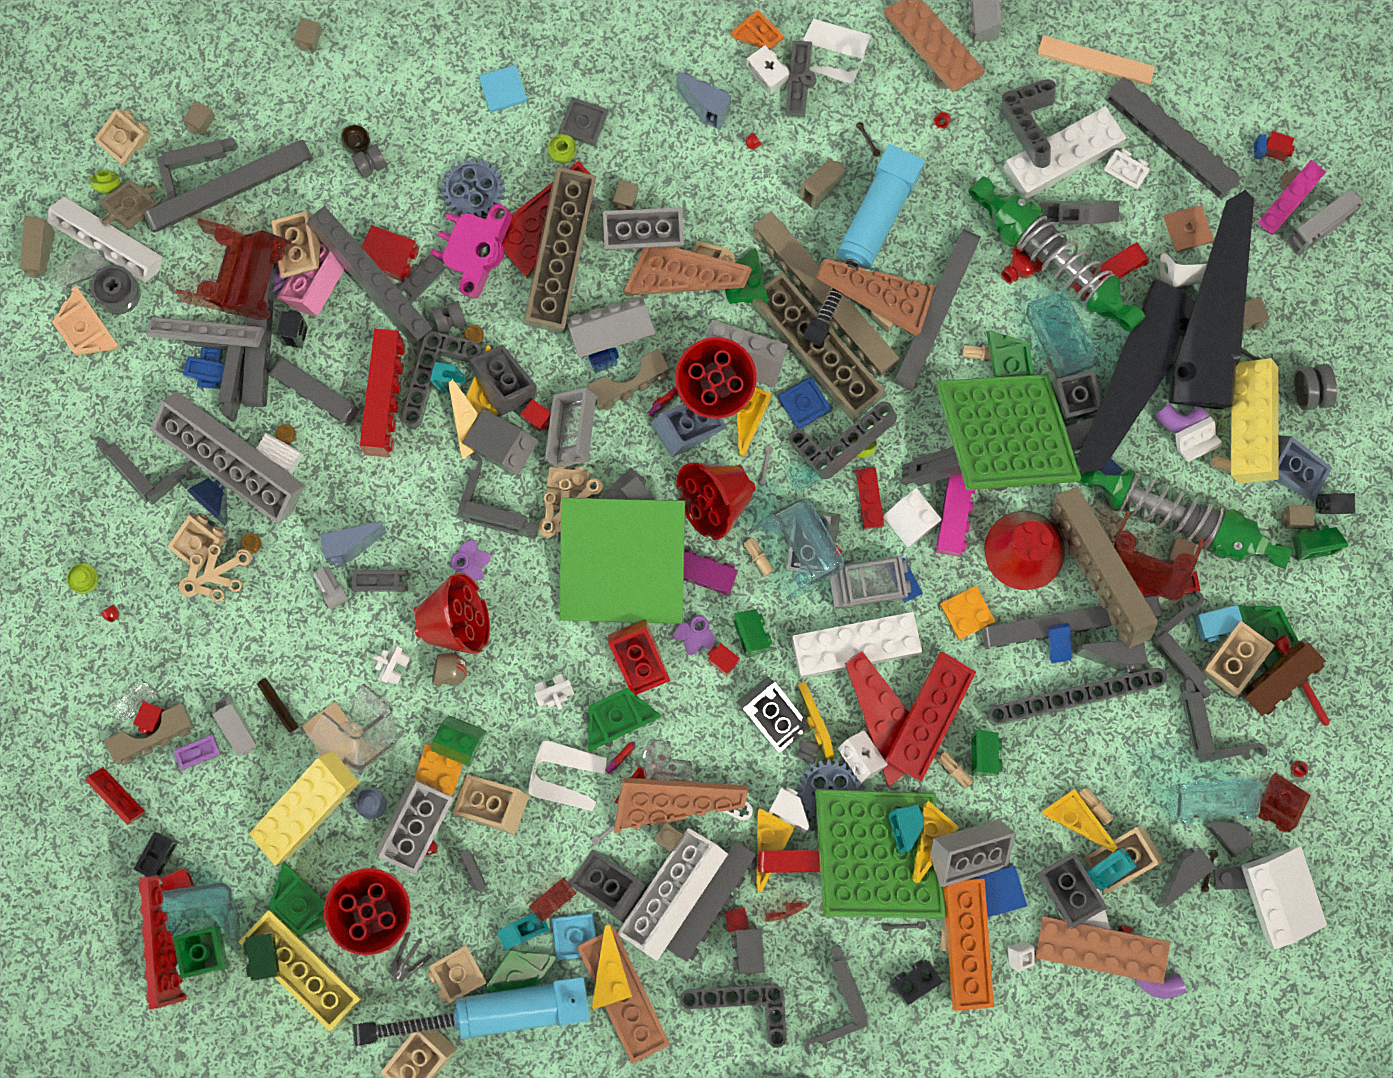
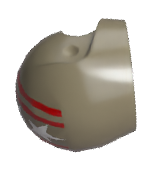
M456 653L438 654L433 669L432 685L440 687L442 684L456 686L462 683L468 672L465 660Z

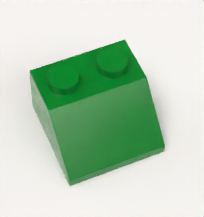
M1329 525L1317 527L1316 531L1311 532L1309 529L1299 530L1292 537L1297 561L1334 555L1348 547V542L1338 528H1329Z
M757 609L734 613L733 623L746 658L769 651L772 640L770 634L764 631L765 621L762 613L758 614Z
M448 715L440 724L432 740L431 751L470 767L487 731Z
M976 730L971 734L972 776H997L999 771H1002L1003 762L1002 759H999V751L1002 750V738H999V733Z
M213 926L173 936L181 979L229 969L221 927Z

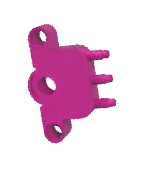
M502 204L493 205L486 220L472 214L458 216L447 213L446 219L456 223L451 234L442 231L438 233L440 238L448 241L444 252L434 249L430 252L435 258L443 260L446 266L455 272L463 274L459 290L468 298L475 299L481 295L491 269L499 266L503 260L504 249L501 244L510 225L512 214ZM504 211V216L497 219L498 213ZM490 246V253L486 257H481L482 249ZM473 284L474 289L467 293L468 286Z

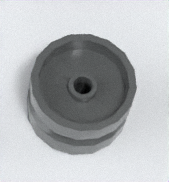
M107 265L99 269L92 278L91 293L106 312L115 315L125 314L132 311L138 304L141 297L140 286L131 272L125 267Z
M1319 364L1314 368L1303 366L1296 369L1294 387L1301 410H1314L1317 406L1319 408H1330L1335 405L1337 383L1333 369L1329 364Z

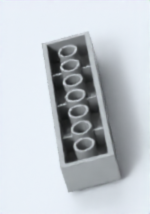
M178 392L162 400L150 431L277 524L293 513L305 487L302 482Z

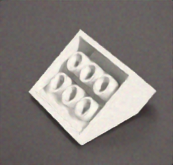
M1300 845L1241 865L1268 946L1277 949L1295 943L1327 926Z

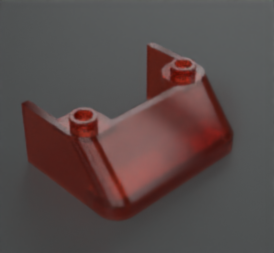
M198 219L197 223L203 233L214 235L220 245L227 246L217 281H204L200 283L196 293L176 289L175 293L184 303L235 314L243 306L250 283L252 238L228 225Z
M264 230L244 235L237 248L221 311L259 321L270 319L272 314L268 313L269 307L267 302L263 301L273 264L281 261L284 257L285 250L283 247L291 245L292 241Z
M1126 511L1113 546L1137 587L1171 601L1181 599L1194 571L1205 539H1200L1194 555L1182 553L1176 557L1174 564L1167 563L1134 550L1136 538L1132 533L1124 530L1130 512Z

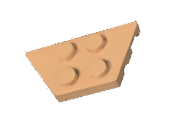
M74 286L68 301L63 303L61 311L52 321L73 353L77 356L120 348L77 286Z

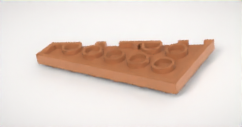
M675 247L643 248L624 289V294L628 296L744 288L752 270L746 265Z
M824 259L821 262L816 276L818 280L915 336L921 332L935 289V285L929 284L926 286L918 281L913 280L910 282L903 280L902 277L886 273L865 271V268L861 267L856 269L848 267L845 263Z
M623 778L614 833L622 832L621 829L630 827L638 829L641 828L640 825L650 823L658 825L687 819L686 816L694 814L703 816L706 815L705 812L714 810L722 812L742 808L745 806L748 793L747 785Z

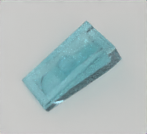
M809 465L791 470L787 474L795 493L826 480L819 477Z

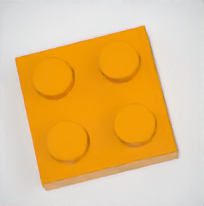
M977 586L940 603L958 640L995 622Z
M425 744L415 778L453 796L463 764L432 752V745Z

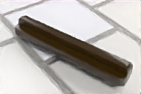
M268 679L260 680L257 686L287 731L290 733L294 732L298 728L297 723Z

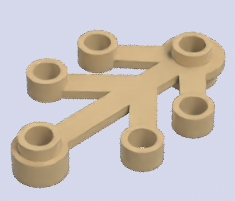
M564 478L559 482V487L562 489L561 498H570V490L573 484L569 479ZM596 478L590 479L586 484V489L576 498H589L591 495H600L604 489L603 483ZM564 482H569L567 488H563ZM596 483L597 488L592 490L591 485ZM547 492L544 495L546 515L540 521L538 527L541 535L548 538L555 536L557 532H561V524H559L561 523V503L560 512L554 516V504L558 498L553 492ZM553 495V501L548 502V497ZM550 523L551 529L547 531L545 526Z
M213 543L208 548L209 557L204 574L197 578L198 567L203 562V556L200 553H194L190 558L189 574L179 583L180 592L187 597H192L199 593L212 597L214 601H221L224 597V591L221 588L212 589L202 586V584L212 582L227 586L234 592L239 591L242 587L240 579H230L219 575L237 565H248L252 560V552L247 548H241L237 551L234 558L214 568L217 556L221 552V546ZM212 547H217V548H218V552H217V553H213V552L211 551V548H212ZM245 555L247 557V560L242 561L240 560L239 556ZM193 557H199L200 562L195 563L193 561ZM233 582H238V583H239V587H238V588H234V587L232 586V583H233ZM186 584H191L193 589H186ZM218 591L221 593L222 596L220 598H216L214 592Z

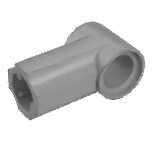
M329 566L322 567L313 573L330 610L349 600L341 585L337 583Z

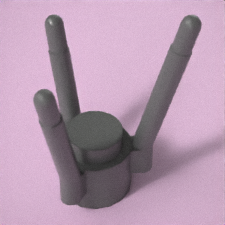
M407 932L394 961L390 965L392 968L389 973L401 982H403L405 977L409 979L415 971L432 957L431 954H428L409 970L411 966L408 964V961L422 942V938H419L405 959H400L411 935L410 932Z

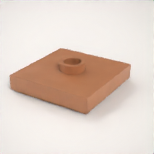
M1202 205L1163 216L1176 253L1214 242Z

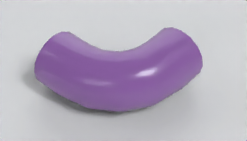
M1171 403L1154 415L1164 427L1175 433L1209 418L1207 412L1201 407H1197L1189 414L1183 415L1177 412Z
M1179 973L1164 977L1163 984L1135 979L1140 988L1152 997L1168 999L1187 992L1184 981Z

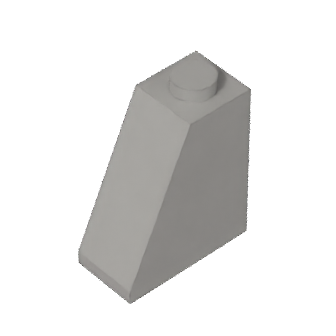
M231 695L212 704V715L237 756L251 753L256 746V741Z

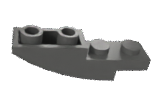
M1040 201L1039 206L1043 208V213L1047 216V222H1059L1058 224L1065 225L1097 224L1118 221L1120 201Z

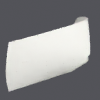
M813 19L803 41H812V44L815 46L861 58V62L857 70L850 72L843 69L820 66L810 67V70L846 83H853L863 62L871 35Z
M1162 253L1160 255L1161 281L1175 288L1200 284L1207 264L1180 265L1176 264L1167 253ZM1164 262L1167 263L1168 274L1165 272Z
M543 740L534 762L528 793L537 798L593 811L596 801L577 791L540 780L536 775V769L540 762L546 761L605 774L607 758Z

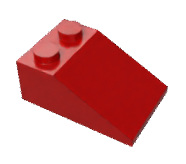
M646 619L608 634V644L629 690L634 695L670 681L667 669Z

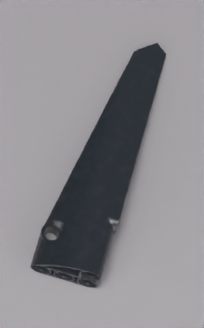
M1246 190L1230 198L1225 203L1175 364L1168 372V377L1171 381L1168 403L1209 409H1226L1233 406L1236 366L1241 357L1254 198ZM1178 369L1183 372L1182 378L1177 374Z
M1154 280L1149 286L1141 308L1145 318L1129 333L1113 376L1076 462L1082 473L1104 469L1177 358L1184 335L1180 334L1179 330L1186 331L1195 301L1181 290L1163 281Z

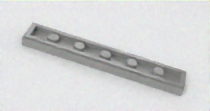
M152 317L145 333L148 337L259 347L265 331L263 327Z

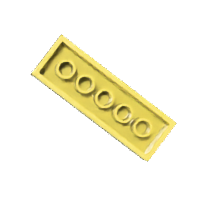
M1272 358L1239 362L1236 366L1231 414V476L1238 484L1279 480L1278 366Z
M332 750L315 760L251 830L249 835L276 866L291 857L360 782Z
M268 910L240 939L239 943L243 946V943L246 942L245 937L275 933L280 977L275 978L329 1031H334L363 998L273 911Z

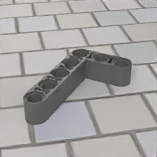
M1050 79L1041 80L1005 92L1002 95V114L1032 163L1038 168H1045L1050 165L1051 145L1030 112L1050 106L1055 102L1056 84Z
M429 332L425 335L402 413V418L408 428L416 429L422 424L433 385L430 379L435 362H439L440 357L443 356L469 363L470 359L482 354L477 342L438 332ZM430 341H439L436 346H429ZM450 345L458 346L455 351L448 350ZM471 349L477 350V353L473 356L467 354ZM426 359H433L432 364H423ZM422 377L428 378V381L424 384L418 383ZM416 396L423 397L419 403L413 402V399ZM410 415H417L415 421L409 422L407 420Z
M880 402L823 451L802 429L791 431L789 441L795 451L819 477L829 479L896 422L897 415L889 402Z
M778 985L685 990L680 995V1004L686 1009L765 1005L766 1035L769 1045L774 1048H780L786 1043L784 992ZM772 988L778 989L780 993L779 998L775 1001L770 1000L768 997V992ZM751 989L756 990L759 994L755 1002H750L747 999V993ZM728 991H735L737 993L736 1002H727L726 994ZM687 993H692L695 996V1002L691 1006H687L683 1002V997ZM706 993H715L716 1001L714 1004L710 1005L705 1002L704 996ZM778 1010L781 1013V1019L778 1022L770 1020L771 1011ZM774 1032L782 1034L783 1038L779 1044H774L771 1041V1035Z

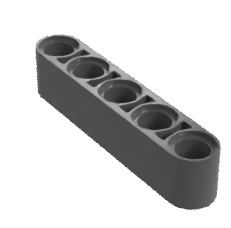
M281 357L276 360L267 373L272 378H277L279 383L287 388L294 389L299 396L311 400L312 404L319 409H325L336 420H342L346 423V426L350 425L360 411L353 403Z

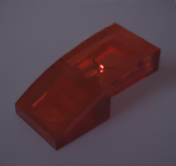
M563 877L529 905V908L541 922H544L577 893Z
M785 903V912L764 913V922H772L790 917L807 907V903Z

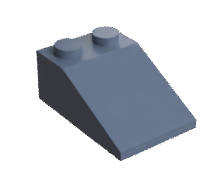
M685 404L662 412L652 423V426L672 457L692 449L727 428L722 418L711 419L700 416L691 411Z
M1278 435L1279 480L1273 481L1314 502L1332 467L1292 436Z
M381 521L321 534L325 559L330 566L334 565L335 568L346 566V562L352 561L387 533L386 528Z

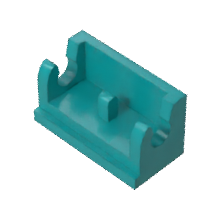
M435 362L430 381L441 393H450L448 382H451V379L455 383L466 384L467 378L456 365Z
M1122 847L1089 870L1087 874L1099 890L1101 888L1104 890L1136 868L1137 865L1126 849Z

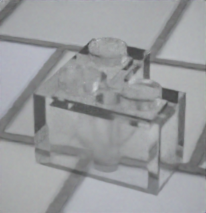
M650 739L642 752L645 779L692 782V761L672 759L670 741Z

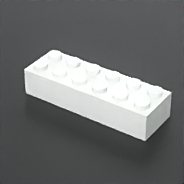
M1105 106L1047 138L1051 145V163L1045 168L1036 167L1026 151H1023L1006 160L1003 170L1017 192L1027 199L1122 147L1126 136Z
M913 612L793 635L791 638L800 679L846 670L844 663L860 650L864 652L872 664L918 656L922 653Z
M688 828L617 934L657 961L728 854L712 841Z

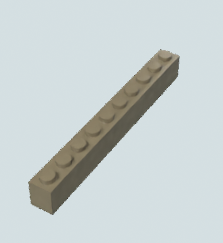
M771 211L753 225L752 235L758 243L762 242L766 246L765 250L770 257L774 256L779 261L778 266L783 272L787 271L791 275L790 279L797 287L800 286L804 290L803 294L808 301L812 300L817 305L816 310L820 314L822 305L827 300L826 297L829 296L831 287L816 278L820 266ZM843 294V297L840 299L841 302L838 303L839 306L836 307V311H834V315L831 317L832 320L829 321V325L833 330H838L842 334L841 338L846 345L849 346L851 344L859 360L862 361L864 359L868 364L867 368L872 375L877 374L880 378L898 364L900 358Z

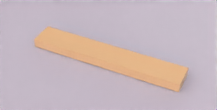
M1044 35L1037 54L1114 77H1125L1127 80L1147 86L1151 83L1155 68L1152 65Z

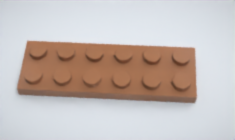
M900 0L884 9V15L952 92L984 75L985 69L923 0Z
M1043 916L1036 958L1163 984L1170 941L1082 923L1070 929L1065 920Z
M613 928V936L632 997L606 1005L605 1008L633 1064L669 1046L670 1043L616 929ZM603 934L577 946L594 985L597 978Z

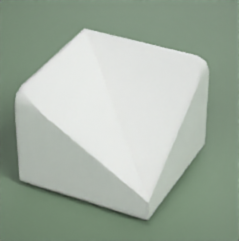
M1020 942L1008 947L1009 966L1019 972L1034 966V946L1027 942Z

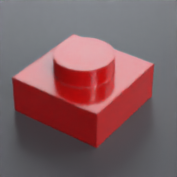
M745 908L724 911L728 933L749 929Z

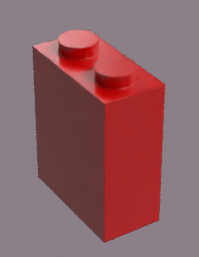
M371 225L362 245L364 251L387 277L401 282L404 281L405 277H409L412 269L410 266L412 259L416 260L419 253L415 240Z

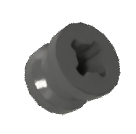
M800 740L798 744L800 748L794 756L809 763H814V754L818 752L819 747Z

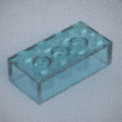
M1064 289L1027 303L1026 316L1059 378L1074 375L1097 365L1099 354Z

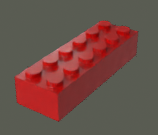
M374 328L360 447L364 455L389 457V453L394 450V440H392V432H396L394 413H398L399 401H396V395L401 392V382H399V374H403L401 355H405L406 344L403 343V337L400 336L398 330Z

